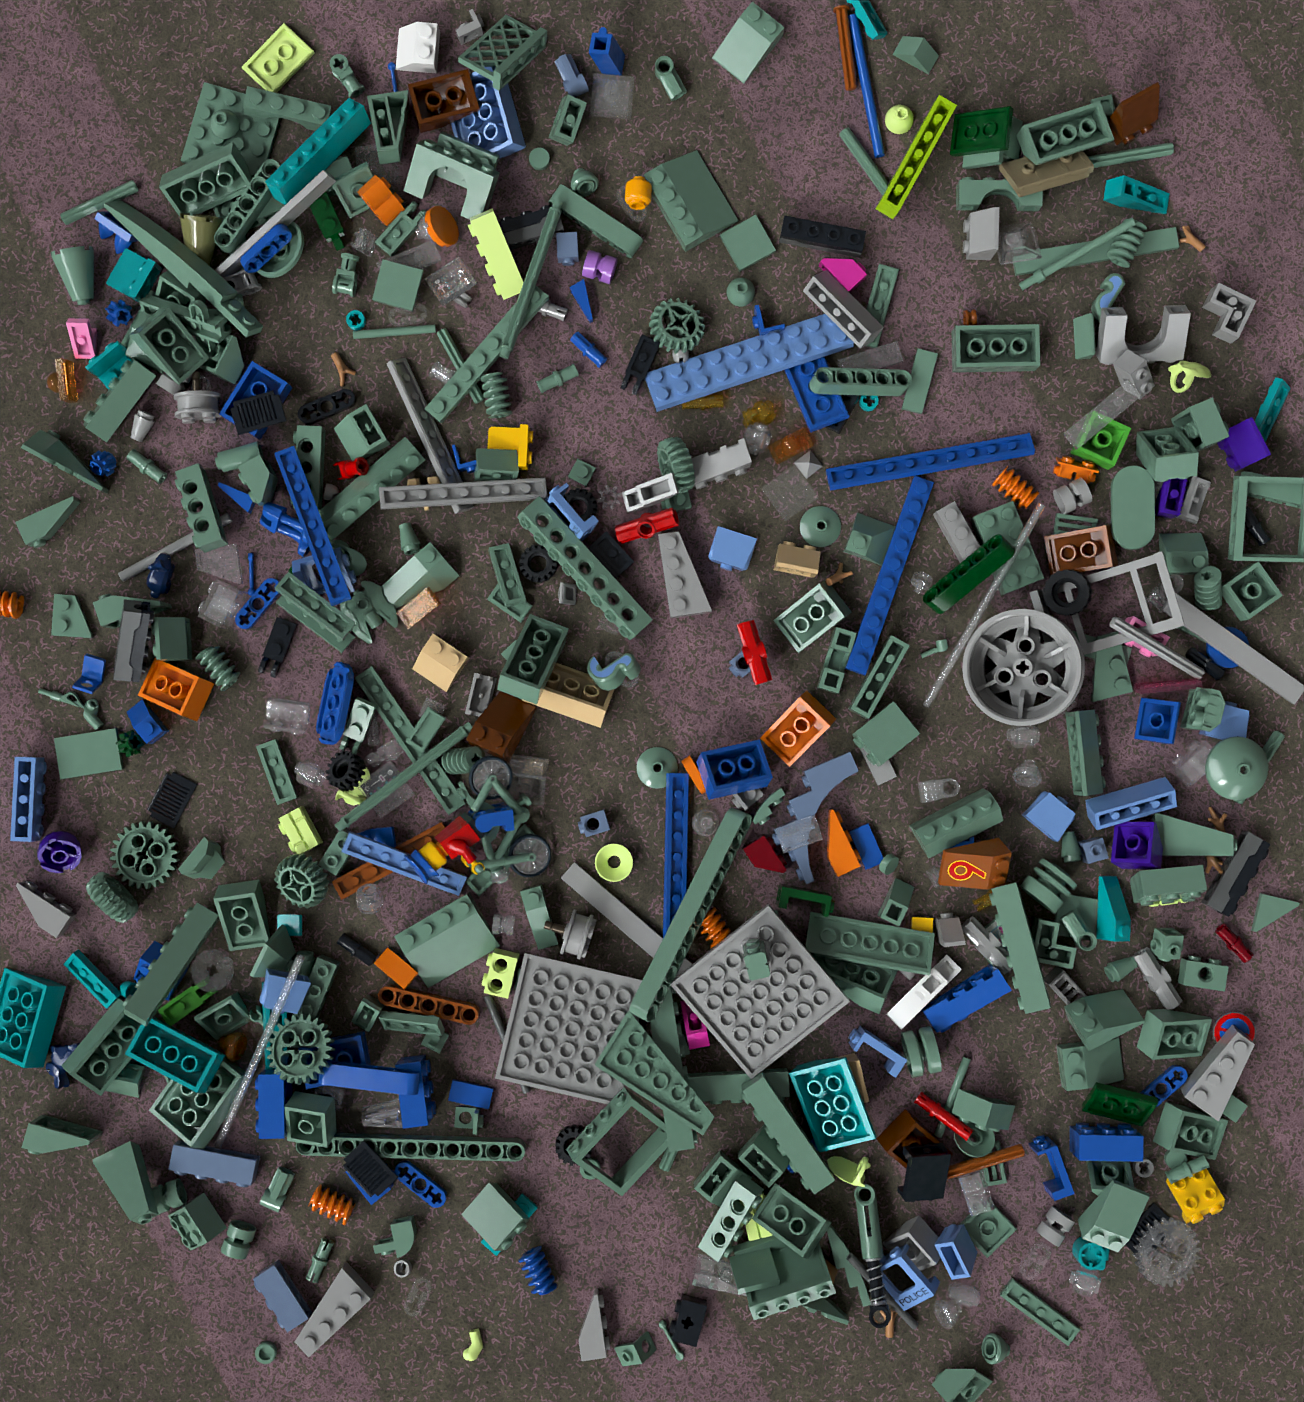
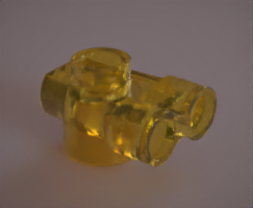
M770 400L765 402L758 401L754 404L753 408L750 407L742 412L744 417L743 425L747 430L755 427L760 421L763 425H769L776 418L774 405Z

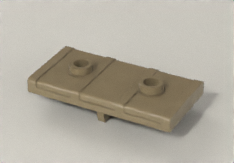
M1083 151L1039 165H1035L1024 156L1023 158L999 164V170L1018 197H1023L1088 178L1089 173H1092L1094 170V164Z

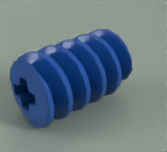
M537 1246L525 1252L518 1262L526 1263L521 1268L522 1270H529L525 1278L532 1277L528 1286L535 1285V1288L531 1293L545 1295L555 1290L558 1285L554 1283L555 1277L550 1275L551 1268L547 1267L548 1261L543 1259L545 1254L540 1251L542 1247Z

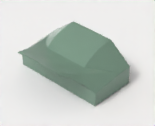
M203 837L178 870L181 874L193 879H212L225 863L221 854V846Z

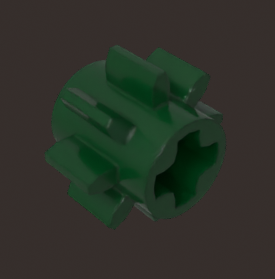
M133 730L119 734L121 739L116 742L119 753H126V757L141 753L140 748L144 743H142L140 735L134 734Z

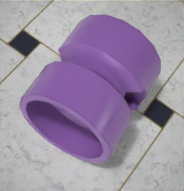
M589 250L584 262L582 276L590 279L598 277L600 282L610 285L618 258L609 255L602 257L601 253Z

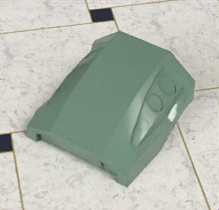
M1190 687L1180 728L1210 732L1221 724L1226 704L1221 692L1215 689Z

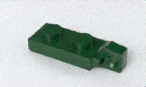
M325 191L310 205V208L324 238H326L328 243L332 241L336 250L339 251L345 247L341 239L342 236H345L344 229Z

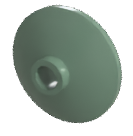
M813 507L806 511L801 518V535L812 546H829L840 535V519L828 507ZM819 522L824 523L825 528L819 529L817 527V524Z
M650 748L644 751L637 761L639 779L651 788L666 787V773L678 772L675 756L665 748ZM655 764L661 765L659 772L653 770Z
M973 1122L970 1124L963 1123L974 1130L970 1137H973L975 1142L971 1141L970 1138L965 1141V1139L954 1132L957 1146L968 1156L977 1158L986 1156L994 1147V1132L989 1129L988 1131L978 1129Z

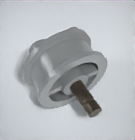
M193 372V391L174 394V400L177 401L178 407L175 417L182 419V423L185 424L195 423L196 420H204V423H215L217 418L222 417L219 415L220 411L218 410V400L221 399V394L213 391H201L200 372Z
M574 909L570 922L566 926L546 921L544 929L563 934L562 939L564 941L560 954H564V952L574 954L580 960L581 957L585 958L597 920L593 919L594 915L587 917L577 914V910Z

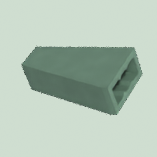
M1152 814V822H1156L1159 831L1163 855L1234 856V851H1237V839H1234L1232 834L1163 814Z
M129 1141L92 1159L93 1164L130 1221L142 1225L149 1223L153 1217L159 1215L142 1151L138 1144Z

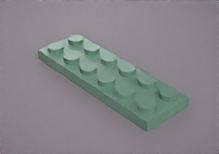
M810 912L805 947L814 956L929 976L931 973L935 933L832 915L825 917L821 913Z

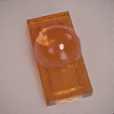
M64 358L55 359L56 372L48 376L47 386L51 391L59 393L61 401L75 403L78 401L73 362Z
M804 427L768 445L767 448L776 465L812 448L814 445Z
M427 587L396 613L406 627L411 629L436 609L441 602L432 590Z

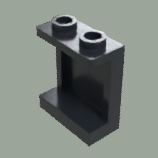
M942 1143L904 1146L902 1154L908 1160L904 1186H898L897 1189L905 1202L943 1199L951 1158L950 1152Z

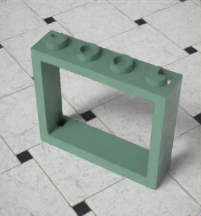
M1234 476L1228 548L1229 560L1304 562V477ZM1248 483L1303 484L1297 555L1243 553Z
M624 1087L600 1111L596 1118L585 1127L582 1133L572 1141L566 1151L573 1162L623 1196L668 1148L664 1117ZM632 1106L659 1128L619 1171L611 1177L584 1158V1156Z

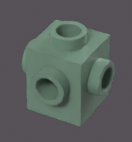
M1154 928L1153 939L1150 943L1151 952L1159 960L1166 962L1171 961V959H1180L1184 935L1174 928Z

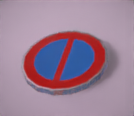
M1238 1011L1222 1014L1213 1025V1037L1216 1043L1232 1024L1248 1035L1252 1041H1254L1256 1036V1028L1253 1021L1246 1014Z

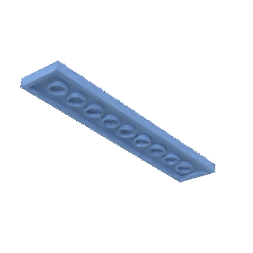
M822 314L786 326L785 330H774L768 334L759 335L689 358L685 363L680 361L679 363L647 373L645 381L658 412L854 347V342L826 314Z

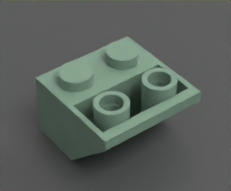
M367 404L349 413L334 428L352 461L357 457L366 459L390 445L389 440Z
M258 455L238 466L241 472L238 476L241 482L251 490L248 492L251 500L257 503L258 506H264L268 502L272 503L278 477L269 461Z
M154 617L151 629L152 634L155 635L153 654L156 656V660L167 662L193 660L190 619L186 617Z
M764 1124L737 1154L738 1159L766 1186L770 1187L784 1173L790 1159L787 1155L783 1156L776 1146L779 1143L775 1138L771 1139L765 1131L767 1126Z
M719 1150L693 1182L694 1189L708 1201L721 1207L734 1182L743 1174L749 1179H752V1176Z
M205 1193L196 1196L168 1215L171 1226L179 1232L182 1237V1243L190 1251L208 1243L227 1228Z

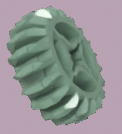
M671 298L668 299L667 303L663 301L660 303V306L655 307L654 312L650 316V335H655L654 342L660 341L659 347L666 346L667 352L671 349L674 350L675 354L678 353L679 349H682L683 353H686L687 349L691 351L700 343V339L704 336L705 325L702 324L704 317L699 316L700 310H694L695 304L687 305V300L681 303L679 298L675 302ZM663 317H665L667 323V327L665 329L662 324ZM688 323H690L691 328H692V334H691V335L688 333V328H687V324H688Z
M678 437L666 438L659 442L657 461L659 462L661 475L674 473L679 494L692 489L695 484V470L686 444Z
M296 853L287 856L278 864L274 872L276 875L274 881L278 883L276 888L281 890L280 895H285L286 901L290 900L292 905L297 904L299 908L305 907L308 909L318 905L327 895L329 881L326 877L328 874L323 873L324 867H319L317 865L318 861H312L311 856L306 858L304 853L301 855Z
M99 872L87 883L86 890L90 895V899L95 902L105 915L121 923L127 922L135 916L139 908L137 901L114 876H110L105 872Z

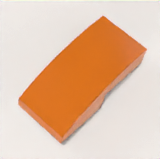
M388 947L374 962L381 971L404 990L418 975L417 971Z

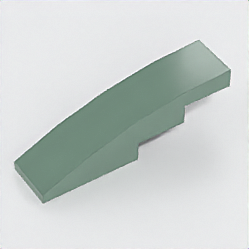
M830 1225L827 1229V1234L836 1269H845L849 1287L857 1286L863 1307L868 1306L871 1302L862 1275L846 1259L850 1251L840 1235Z

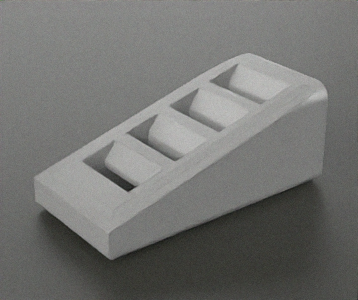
M1056 966L1044 978L1047 985L1066 1005L1070 1004L1069 1000L1077 993L1080 996L1074 1001L1087 996L1059 966ZM1067 981L1068 983L1059 990L1058 988ZM1073 987L1074 989L1065 997L1064 994Z

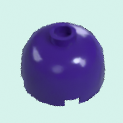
M54 831L47 834L40 841L37 851V857L42 868L53 873H63V870L69 868L70 870L74 869L82 858L81 846L77 838L66 831Z

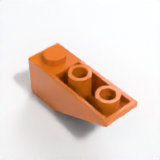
M830 809L828 813L827 858L835 875L839 877L860 867L858 861L861 860L857 849L853 850L849 843L852 841L848 830L844 831L841 826L843 820L840 813Z

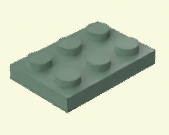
M441 132L439 135L437 146L454 149L456 154L470 156L475 159V162L481 165H491L496 170L499 155L445 132ZM439 167L437 169L436 176L467 188L465 179L454 168Z

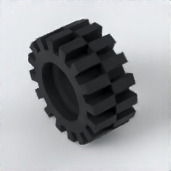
M576 488V490L571 489L568 493L564 494V499L570 506L576 500H582L586 503L587 510L583 515H580L584 522L593 515L596 517L598 511L597 502L591 492H588L586 489ZM561 512L563 519L570 524L569 520Z
M539 544L531 545L530 548L527 547L525 552L521 554V559L519 560L520 570L528 580L543 583L554 576L557 570V560H553L548 555V551L544 546ZM535 556H542L546 559L547 565L543 571L537 572L531 568L530 563Z
M340 751V753L335 754L336 758L332 757L330 759L332 763L327 765L330 769L326 770V774H329L326 778L332 786L344 791H352L354 787L359 786L358 781H363L361 776L365 775L363 769H366V765L363 764L365 762L360 756L349 751ZM347 766H348V770H347L346 774L344 775V771H345V769H346Z
M567 1126L557 1136L555 1151L558 1153V1158L563 1160V1163H570V1166L576 1164L566 1151V1143L570 1138H577L584 1130L583 1126ZM593 1148L584 1156V1158H590Z

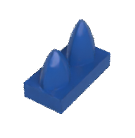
M109 211L97 212L95 220L99 222L98 231L100 238L106 239L113 235V233L116 234L114 242L116 254L122 253L126 248H129L132 242L138 241Z

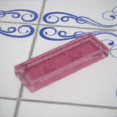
M1190 678L1136 683L1134 685V692L1145 694L1196 689V687L1202 688V681Z

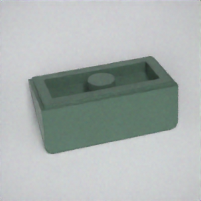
M1089 313L1073 319L1075 359H1090L1096 354L1094 315Z

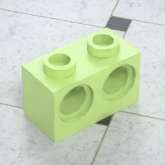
M495 948L493 954L489 953L486 966H490L488 974L484 973L482 986H485L484 993L509 998L519 953ZM497 960H506L507 966H499ZM499 979L503 985L497 987L492 983V980Z

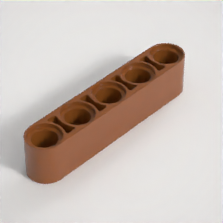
M387 984L378 993L379 1001L386 1006L424 1015H434L441 1019L471 1025L480 1016V1009L474 1003L411 988L404 990L399 985ZM386 989L393 992V999H387L384 996ZM406 994L413 996V1004L405 1002L404 996ZM426 999H431L434 1002L435 1007L433 1009H428L425 1006L424 1001ZM445 1005H453L455 1012L452 1014L447 1013ZM465 1010H474L475 1017L472 1019L467 1018Z

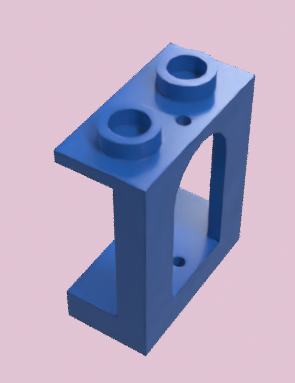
M1041 1135L1033 1138V1142L1028 1143L1029 1147L1038 1156L1044 1153L1047 1154L1055 1176L1054 1179L1043 1182L1045 1191L1054 1201L1075 1194L1057 1145L1048 1136Z

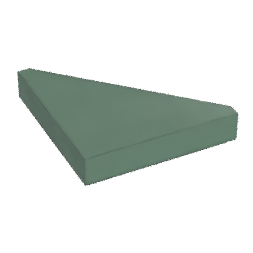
M1260 893L1251 931L1257 932L1298 907L1300 903Z

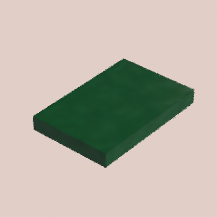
M1011 106L955 114L950 155L956 157L1009 150L1014 109Z
M1096 1082L1082 1104V1111L1143 1126L1158 1105V1098Z

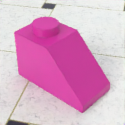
M823 258L819 264L823 271L827 270L849 293L863 282L867 276L865 267L860 262L856 263L853 259Z
M680 1001L689 1050L710 1046L707 1027L685 1001Z

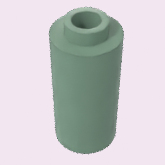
M256 441L218 452L215 463L219 470L222 469L225 473L238 469V466L258 455L262 457L264 455L260 443Z

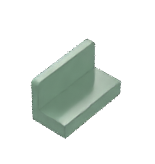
M476 449L475 481L517 479L519 473L517 450Z
M127 1063L105 1091L139 1097V1085L145 1073V1066Z

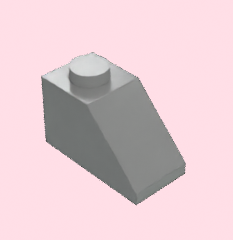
M953 912L941 913L940 917L935 918L939 944L944 947L966 945L958 916H953Z

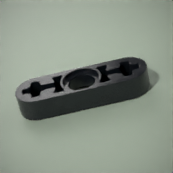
M349 389L339 390L301 406L298 410V418L304 424H314L352 408L356 403V397ZM344 394L351 396L348 404L342 401L338 403L340 407L337 408L333 398L336 397V400L340 401L343 399ZM326 401L331 402L333 405L330 412L322 411V404ZM317 405V410L321 413L320 416L317 413H313L310 415L311 419L309 420L303 417L305 410L313 412L316 410L314 406Z

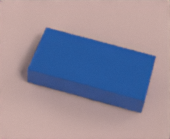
M866 823L850 830L849 834L861 857L865 870L880 864L883 856L869 824Z
M453 1079L448 1101L489 1109L494 1088Z

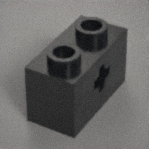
M682 1293L681 1300L677 1299L675 1304L676 1320H671L669 1332L672 1333V1341L697 1347L707 1309V1300ZM687 1316L691 1317V1320H688V1323L684 1322Z

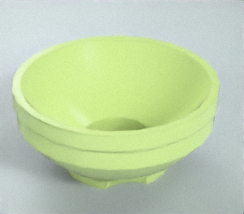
M608 844L597 853L595 867L603 879L617 882L625 879L630 874L633 867V858L629 850L623 845ZM611 856L620 858L621 863L617 868L609 866L608 859Z

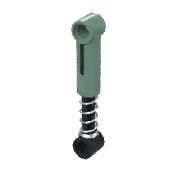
M864 1184L865 1187L858 1186L856 1188L854 1197L856 1200L862 1258L867 1262L868 1269L866 1271L869 1272V1292H871L872 1297L869 1306V1320L874 1327L884 1328L889 1324L892 1314L889 1304H887V1300L884 1298L886 1296L883 1290L885 1284L882 1282L884 1274L881 1273L882 1263H880V1260L884 1255L876 1198L877 1193L872 1185ZM864 1188L871 1192V1198L868 1201H864L860 1197V1192ZM866 1206L869 1208L871 1227H868ZM877 1310H882L886 1314L884 1322H879L875 1319L874 1315Z

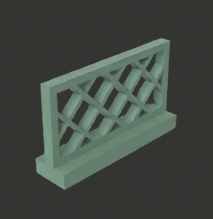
M505 15L461 54L458 62L493 81V88L500 91L546 48L547 30L540 27L536 31ZM509 24L514 28L504 29L503 26ZM527 34L530 37L521 38L520 35ZM501 35H502V39H492V38H491L492 36H501ZM506 35H516L517 38L506 39ZM508 45H519V47L516 49H509ZM490 46L491 50H480V47ZM494 46H505V49H494ZM493 56V60H483L482 57ZM497 56L508 57L506 59L497 60ZM478 57L479 61H471L468 58ZM493 66L496 67V69L493 72L485 68Z

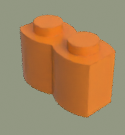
M374 175L357 193L378 219L388 226L401 211L405 210L401 205L404 201L396 192L392 194L389 190L391 185L384 177L380 179Z

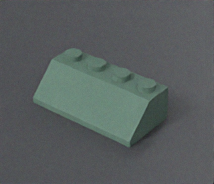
M1100 101L1023 125L1016 135L1023 155L1035 165L1114 141Z
M234 142L163 174L159 188L179 217L180 213H190L193 216L241 195L252 179L244 157Z
M1095 710L1065 712L1073 794L1079 796L1103 793V788H1105V778L1101 776L1103 758L1102 755H1099L1101 737L1097 734L1096 727L1099 726L1098 714H1095Z
M982 788L909 825L929 859L943 852L944 849H949L1002 822L1003 817L1001 808L992 794Z
M117 998L62 1064V1067L72 1077L100 1096L132 1059L125 1055L141 1025L124 1014V1002Z

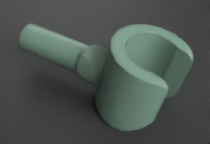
M947 640L936 641L937 648L921 653L922 659L934 653L946 651L948 648Z
M256 1005L257 1014L250 1010V1019L253 1022H259L263 1026L262 1007Z

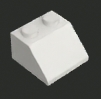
M415 22L399 28L396 70L437 73L440 30L437 23Z

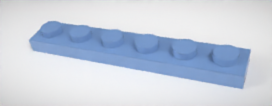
M349 831L341 852L423 882L404 857V855H410L409 853ZM442 866L436 871L439 876H434L428 880V885L459 896L467 876Z

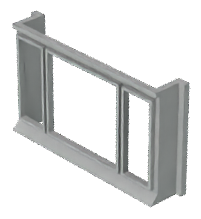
M1163 551L1086 576L1090 583H1094L1130 571L1147 625L1137 629L1148 636L1185 625ZM1156 563L1173 618L1153 624L1137 569ZM1065 582L1059 586L1057 594L1065 592L1067 602L1071 603L1074 601L1071 589L1077 587L1073 583ZM1043 589L1029 592L1034 610L1050 615L1043 597ZM1079 614L1072 615L1084 655L1133 641L1120 633L1087 643ZM1041 630L1044 643L1055 641L1049 634Z

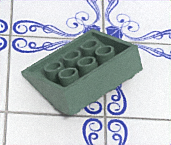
M697 150L660 164L643 174L644 178L652 185L653 199L685 252L738 222L737 217Z
M470 892L394 936L404 955L428 988L490 953L495 948L500 947Z
M224 1057L206 1093H196L171 1079L149 1111L190 1147L205 1149L253 1078L239 1066Z

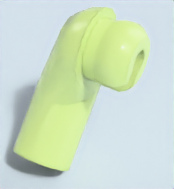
M479 1328L469 1331L472 1344L463 1352L465 1360H476L483 1349Z

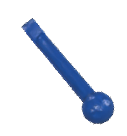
M390 62L388 69L391 71L393 91L398 92L395 77L396 65Z
M248 553L250 585L248 595L252 596L256 591L254 589L253 575L254 553Z

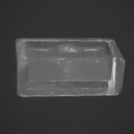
M814 815L775 829L783 853L823 840Z

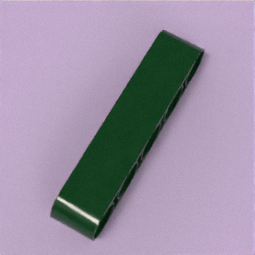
M1001 534L993 536L928 589L923 596V602L937 614H943L1010 560L1015 554V547Z

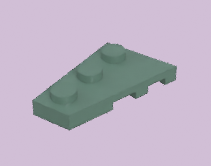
M1114 631L1096 636V640L1117 635L1119 632ZM1122 644L1096 651L1091 702L1133 692Z

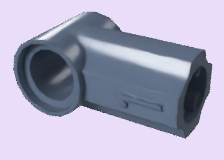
M564 54L555 60V65L563 80L564 89L569 95L577 97L589 91L582 73H579L571 54Z

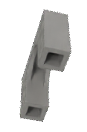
M1186 305L1164 306L1162 324L1157 336L1146 344L1132 345L1125 341L1127 314L1123 307L1101 308L1096 356L1100 363L1106 365L1113 364L1126 350H1130L1144 358L1147 363H1154L1155 361L1173 363L1176 360H1183L1191 313Z

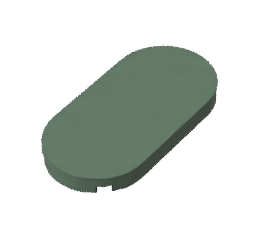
M1127 466L1121 469L1111 482V533L1114 540L1121 547L1128 550H1137L1146 546L1152 540L1155 533L1154 480L1146 469L1139 466Z

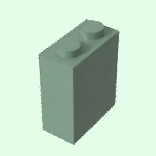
M893 701L852 735L857 747L860 749L864 748L868 753L866 757L870 763L876 764L879 767L920 733Z
M490 1182L461 1214L494 1251L508 1249L513 1243L512 1239L516 1234H520L527 1227L526 1223L530 1219L497 1183Z

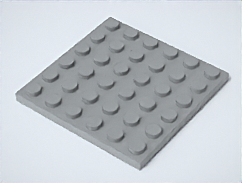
M769 904L678 975L670 984L751 1079L850 1002L849 998ZM759 939V941H764L771 975L769 977L753 981L749 980L743 946L748 940Z
M524 953L495 1079L609 1104L614 1096L623 1089L624 1084L596 1067L595 1063L628 1010L630 1011L631 1002L642 980ZM633 1015L635 1019L639 1022V1017Z

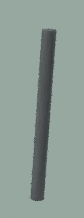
M489 994L483 998L503 1044L506 1029L492 995ZM520 1084L523 1094L531 1091L530 1086Z
M850 1253L846 1259L868 1282L869 1272L866 1271L867 1268L853 1253ZM883 1287L886 1294L884 1297L887 1300L886 1302L912 1329H916L918 1322L906 1310L904 1311Z

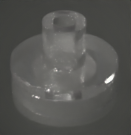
M914 572L911 579V584L915 587L914 591L916 593H922L923 590L930 589L933 578L924 572Z

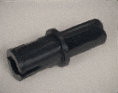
M1246 506L1245 525L1248 528L1247 532L1250 531L1258 545L1262 546L1270 541L1271 538L1261 526L1262 522L1258 521L1251 509Z
M1193 647L1187 650L1185 657L1203 668L1216 681L1224 675L1225 670L1211 661V657L1204 656Z
M343 933L337 941V944L351 953V957H357L368 966H371L376 960V955L364 948L361 942L358 943L347 936L346 933Z

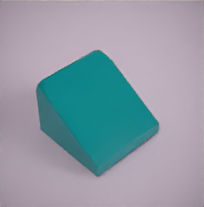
M291 913L277 915V929L283 924L286 926L289 936H302V915Z

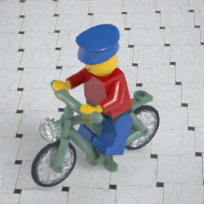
M486 756L476 761L469 774V784L476 794L475 797L472 798L469 795L462 781L458 782L460 788L456 789L461 800L466 799L470 807L468 814L464 812L435 836L436 844L428 842L418 851L414 850L410 855H404L405 859L425 884L428 883L430 878L439 876L436 871L447 863L446 856L454 859L458 855H462L461 861L465 866L470 867L471 871L476 875L483 872L485 868H490V880L492 883L502 884L509 879L510 871L504 865H510L514 872L523 877H535L544 872L551 861L550 846L543 837L536 834L520 836L511 845L509 854L504 855L520 824L529 819V810L521 805L530 806L532 804L529 797L523 793L519 795L520 799L515 801L508 792L512 784L513 774L511 767L504 759L498 756ZM500 797L504 800L502 803L491 805L485 802V799L493 800ZM500 827H502L507 833L494 855L491 842L496 838ZM481 839L486 859L476 861L477 857L469 847Z

